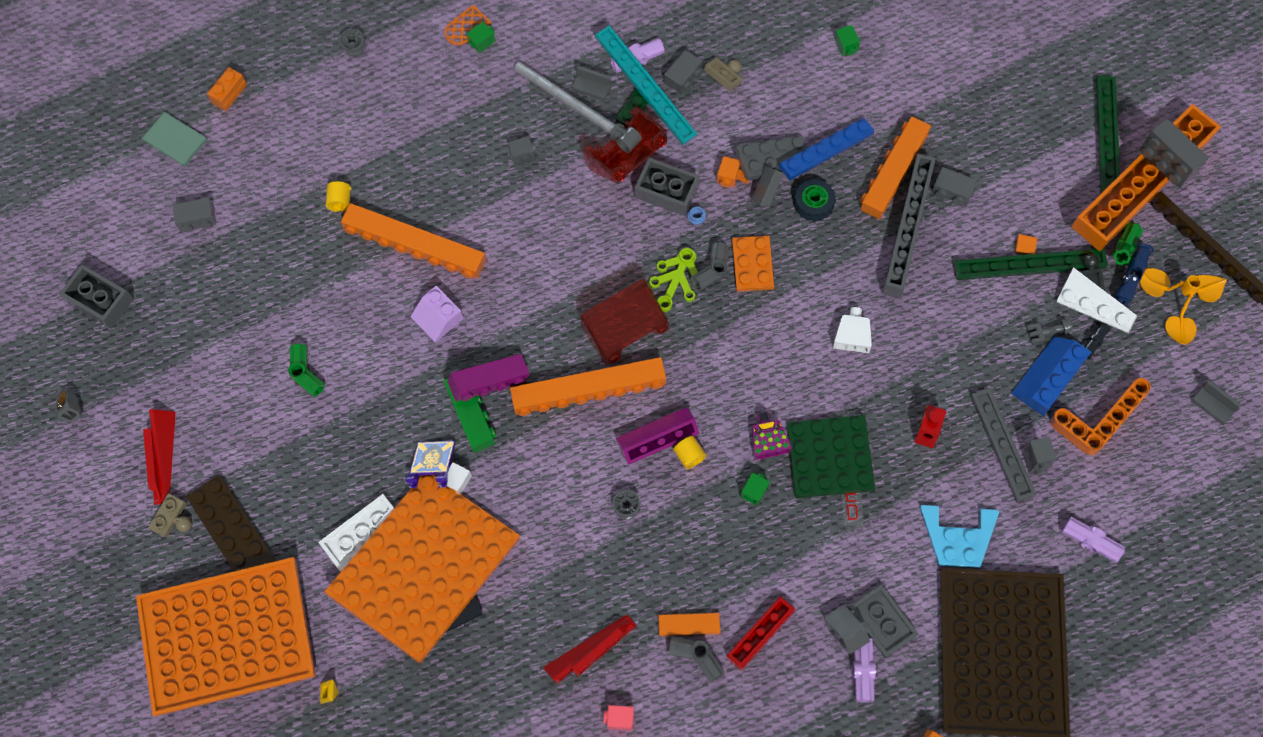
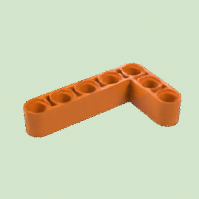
M1144 378L1136 379L1094 429L1090 428L1069 410L1063 408L1058 409L1053 414L1050 424L1057 432L1085 454L1095 455L1149 393L1151 385ZM1136 387H1140L1143 392L1137 391ZM1124 400L1129 401L1131 406L1126 405ZM1112 414L1118 415L1120 420H1116ZM1057 417L1063 418L1065 423L1059 422ZM1101 428H1105L1108 434L1103 433ZM1073 429H1077L1081 435H1076ZM1089 441L1095 443L1096 448L1091 447Z

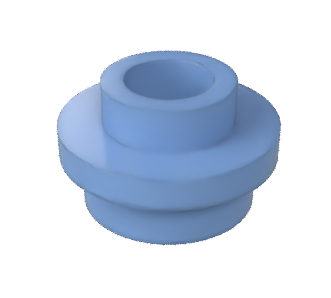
M693 207L688 212V220L694 225L702 224L706 219V213L701 207ZM698 214L700 218H694L693 216Z

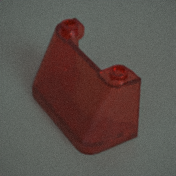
M638 106L630 111L633 116L630 122L628 120L625 122L626 129L632 127L637 130L642 140L629 153L623 151L614 140H611L603 148L598 145L595 149L590 145L582 151L586 165L593 173L615 183L621 182L658 149L666 145L667 130Z
M645 279L635 282L583 313L580 318L582 330L605 364L608 362L614 363L619 360L622 349L652 331L654 334L659 333L661 335L670 326L667 317Z

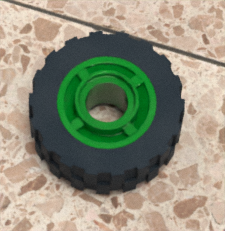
M809 179V181H804L795 191L794 208L797 214L813 222L829 217V214L834 209L836 199L834 189L831 188L832 186L828 185L825 181H820V179Z

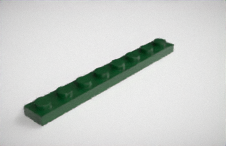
M1098 75L1096 78L1101 194L1120 176L1116 76Z
M1103 248L1101 251L1090 249L955 260L954 267L958 281L1072 271L1073 267L1078 271L1088 270L1083 264V259L1088 254H1094L1098 257L1099 263L1096 269H1106L1108 262L1105 248Z

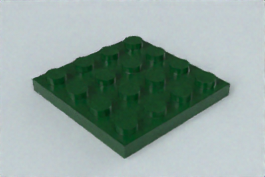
M865 415L787 423L789 442L792 447L791 461L796 499L875 491Z

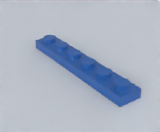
M862 118L781 162L779 169L790 181L873 135L875 130L865 118Z

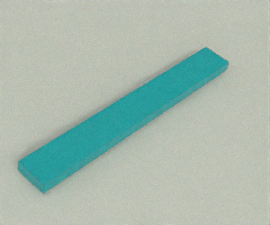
M609 25L596 33L595 38L681 145L683 146L696 137L697 132Z

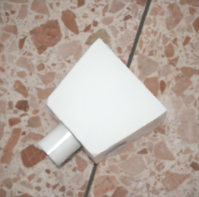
M852 307L850 315L842 316L833 345L834 349L863 353L870 352L872 345L870 319L861 317V308Z

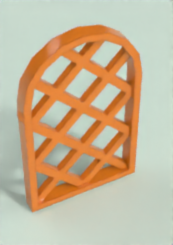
M472 5L446 26L444 31L445 38L454 45L465 44L468 40L463 41V38H467V36H463V31L472 30L473 24H480L482 22V17L486 20L483 22L487 26L491 24V21ZM465 16H471V21H464ZM473 16H480L479 21H473ZM462 23V28H455V24ZM464 23H470V29L464 28ZM447 31H453L452 36H447ZM455 31H461V36H454ZM454 38H461L460 42H454Z

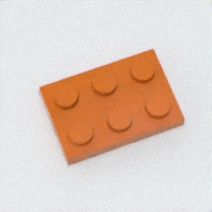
M770 237L732 238L736 291L774 289Z

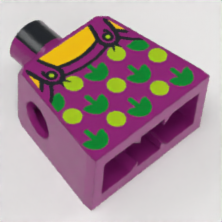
M767 412L758 414L759 424L752 426L754 461L791 453L792 447L780 420L770 421Z

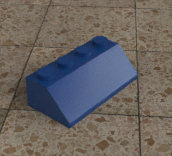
M1054 337L1011 394L1044 416L1085 362L1091 351L1075 340Z

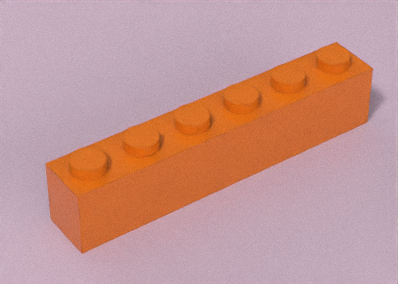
M911 117L909 122H904L901 128V136H896L893 142V150H888L884 158L886 160L885 164H880L876 172L878 174L877 178L871 180L868 186L870 189L868 194L864 193L860 200L862 204L861 211L878 219L882 218L926 140L931 125L914 117Z

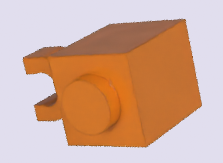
M723 156L717 174V183L727 188L730 186L735 187L736 180L749 184V181L745 179L743 171L740 170L739 161Z

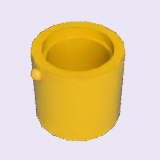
M339 181L328 183L326 189V208L331 211H346L350 204V185Z
M694 436L685 438L673 448L674 453L686 470L698 465L707 457V454Z

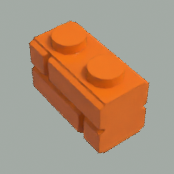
M228 67L209 90L207 96L212 104L227 111L247 84L243 75Z

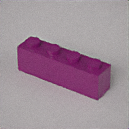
M519 354L452 372L447 383L455 402L460 400L468 401L474 396H486L492 391H503L510 386L523 385L530 373L522 355Z
M686 407L619 436L616 440L621 454L629 465L675 445L689 436H695L700 433L695 418Z

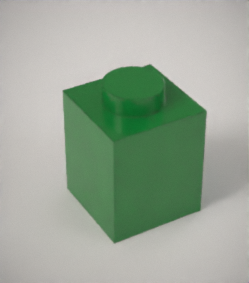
M483 21L466 33L468 43L479 54L495 42V31Z
M853 25L835 30L834 40L841 55L851 56L859 50L860 40Z
M752 472L741 492V498L759 506L769 487L770 481H768L766 476L760 473L756 475Z

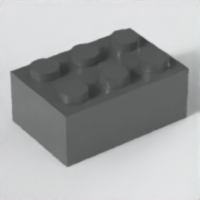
M1168 118L1151 131L1139 149L1146 158L1156 165L1158 170L1162 171L1179 188L1194 178L1209 158Z
M648 158L635 186V198L686 216L700 186V175Z
M84 265L79 267L59 293L68 304L112 329L134 300L127 290Z

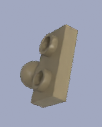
M715 58L704 67V71L729 91L740 85L743 80L736 74L741 70V63L738 60H731L728 65H725L721 60Z
M168 493L148 528L166 538L169 536L174 525L178 531L187 532L190 530L192 522L186 516L180 517L187 503Z

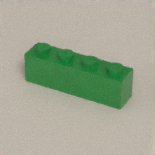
M448 379L443 380L473 453L494 445L493 438L496 437L493 427H488L486 423L489 418L486 411H481L479 405L482 402L479 395L474 396L468 401L460 400L455 402L447 383Z

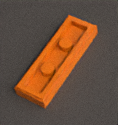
M719 613L659 615V637L720 634Z

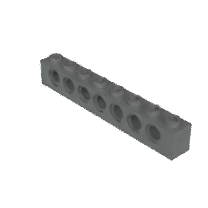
M917 154L882 294L901 298L936 159L934 157Z

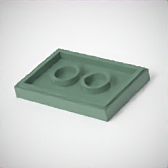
M166 112L160 116L142 137L144 142L184 167L208 141L206 137Z

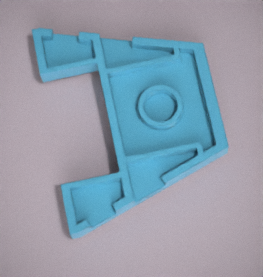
M921 505L920 511L924 518L938 566L979 569L999 515V510L981 509L980 529L940 527L939 506Z

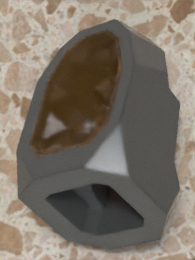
M64 389L58 396L55 411L57 418L66 422H74L81 416V404L73 390Z

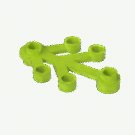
M690 248L680 250L675 258L666 261L662 260L657 263V270L661 273L666 272L669 267L679 264L677 270L658 277L653 276L649 280L650 286L654 289L658 288L660 284L672 280L666 294L659 297L657 301V307L662 312L671 310L672 298L679 282L684 292L685 301L692 302L695 299V293L691 290L684 274L686 267L691 276L698 273L694 265L696 253ZM685 255L690 256V259L685 260L683 257ZM664 264L666 267L660 269L659 265ZM653 280H657L659 283L657 285H653L651 282ZM690 293L693 297L687 298L686 295ZM667 303L668 307L664 308L661 304Z

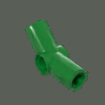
M1128 223L1122 237L1119 238L1115 249L1112 251L1116 264L1122 266L1125 263L1128 264L1137 248L1136 244L1144 230L1141 228V225Z
M299 343L290 346V366L288 368L290 377L311 396H319L325 384L307 370V345ZM302 371L299 376H295L296 372Z

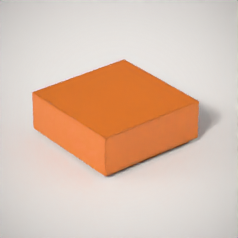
M1019 234L1015 253L1021 255L1035 254L1037 238Z

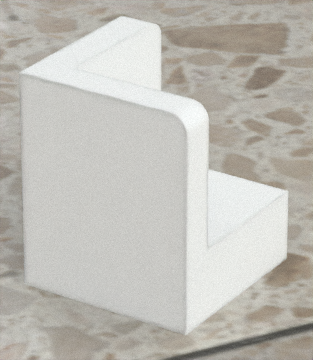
M453 462L448 472L447 487L455 490L458 494H462L472 477L470 471Z

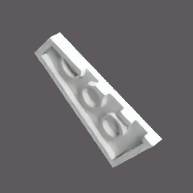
M1074 267L1056 301L1063 306L1128 334L1137 318L1136 314Z
M382 494L318 542L340 572L394 508Z

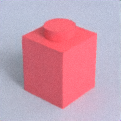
M609 705L608 711H604V723L607 724V728L632 731L634 707Z

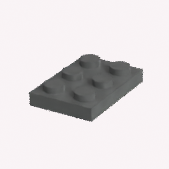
M882 584L848 608L856 613L860 623L863 621L870 631L868 633L869 638L872 639V642L885 659L919 635Z

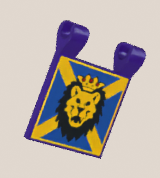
M455 441L418 442L410 473L406 477V482L410 483L409 488H417L418 475H437L436 482L439 483L438 486L440 488L447 487L448 472L456 444Z

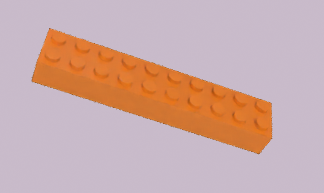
M1193 104L1173 122L1201 150L1214 138L1221 128L1218 123ZM1141 154L1076 218L1071 228L1097 250L1101 251L1170 182V179L1162 171L1158 170L1155 164Z

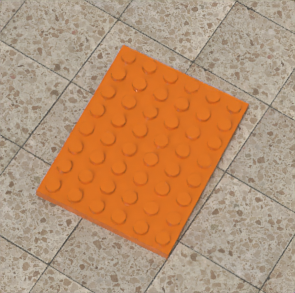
M434 475L421 476L418 480L417 488L410 489L324 591L325 595L419 664H421L520 539L519 534L463 495L456 493L455 490L449 487L440 488Z
M294 557L136 596L152 716L154 717L316 677L297 563Z

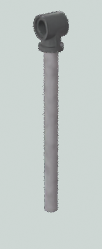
M518 62L515 65L514 70L608 132L610 138L616 141L623 151L629 153L642 140L641 135L634 128L628 127L625 129V126L621 123L614 124L523 63Z

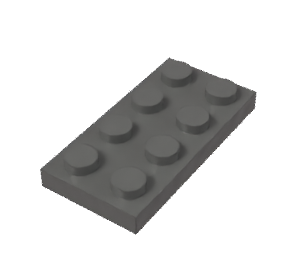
M800 135L738 145L734 150L745 179L749 181L760 179L765 166L781 171L779 169L781 162L807 149L803 136Z

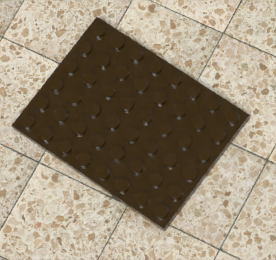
M941 568L942 734L999 737H1071L1064 574Z

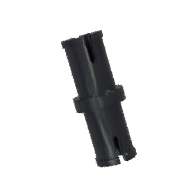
M1100 322L1094 333L1087 338L1088 341L1084 347L1091 351L1087 359H1091L1096 349L1103 344L1104 337L1111 329L1107 324Z

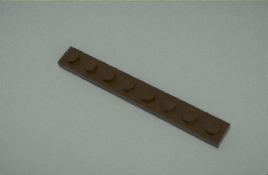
M1160 191L1151 202L1153 208L1167 217V221L1171 225L1178 227L1184 237L1190 238L1195 243L1196 248L1204 251L1213 263L1218 264L1227 276L1235 279L1241 289L1247 290L1255 302L1263 305V283Z

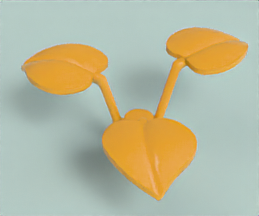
M1149 268L1145 270L1139 284L1147 294L1154 297H1161L1164 291H1171L1181 286V291L1183 295L1187 296V300L1179 317L1171 316L1167 319L1165 330L1172 339L1186 345L1194 339L1197 331L1196 324L1192 319L1183 318L1191 298L1197 293L1198 297L1205 302L1217 301L1223 293L1226 279L1211 275H1191L1185 282L1180 281L1178 284L1168 287L1170 285L1168 275L1159 269Z

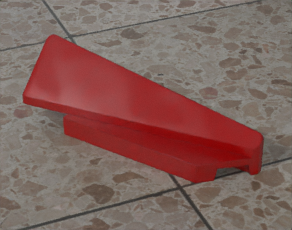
M151 409L149 410L151 428L143 429L148 487L150 491L153 490L154 505L163 503L168 493L170 494L176 412Z
M625 615L548 663L543 669L556 684L572 671L579 677L637 625L628 615Z

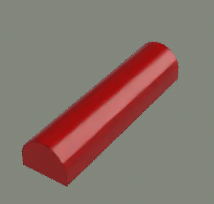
M780 596L726 655L727 659L737 669L742 671L792 616L796 609Z

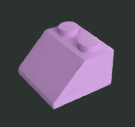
M437 286L421 298L411 315V318L435 343L464 319L461 310Z

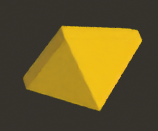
M334 680L320 684V704L333 701L339 694Z

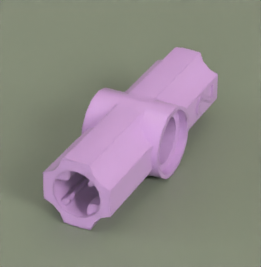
M659 38L643 45L636 43L628 48L636 59L644 65L649 59L665 53L663 43ZM610 58V62L612 64L614 71L616 73L621 72L622 70L618 67L614 60Z
M1073 517L1068 519L1062 530V533L1080 542L1083 548L1087 547L1090 549V552L1099 553L1115 563L1122 557L1126 548L1106 537V533L1101 529L1093 526L1089 527Z
M872 639L854 652L855 661H853V668H855V674H853V679H855L856 702H874L876 667L875 661H873Z

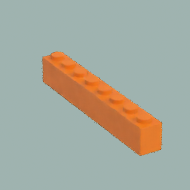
M351 203L341 220L344 231L350 235L356 233L361 235L364 240L371 241L372 239L383 247H393L394 250L402 254L407 252L415 259L421 260L423 258L428 260L431 265L438 266L439 264L444 266L446 270L450 272L458 271L469 279H472V277L478 279L487 260L484 252Z
M659 357L510 387L515 414L526 416L531 414L532 411L546 412L551 407L565 408L571 403L580 405L587 403L591 399L601 401L606 399V396L614 395L615 397L625 395L626 392L640 393L644 389L651 387L652 389H660L666 384V375L662 358Z

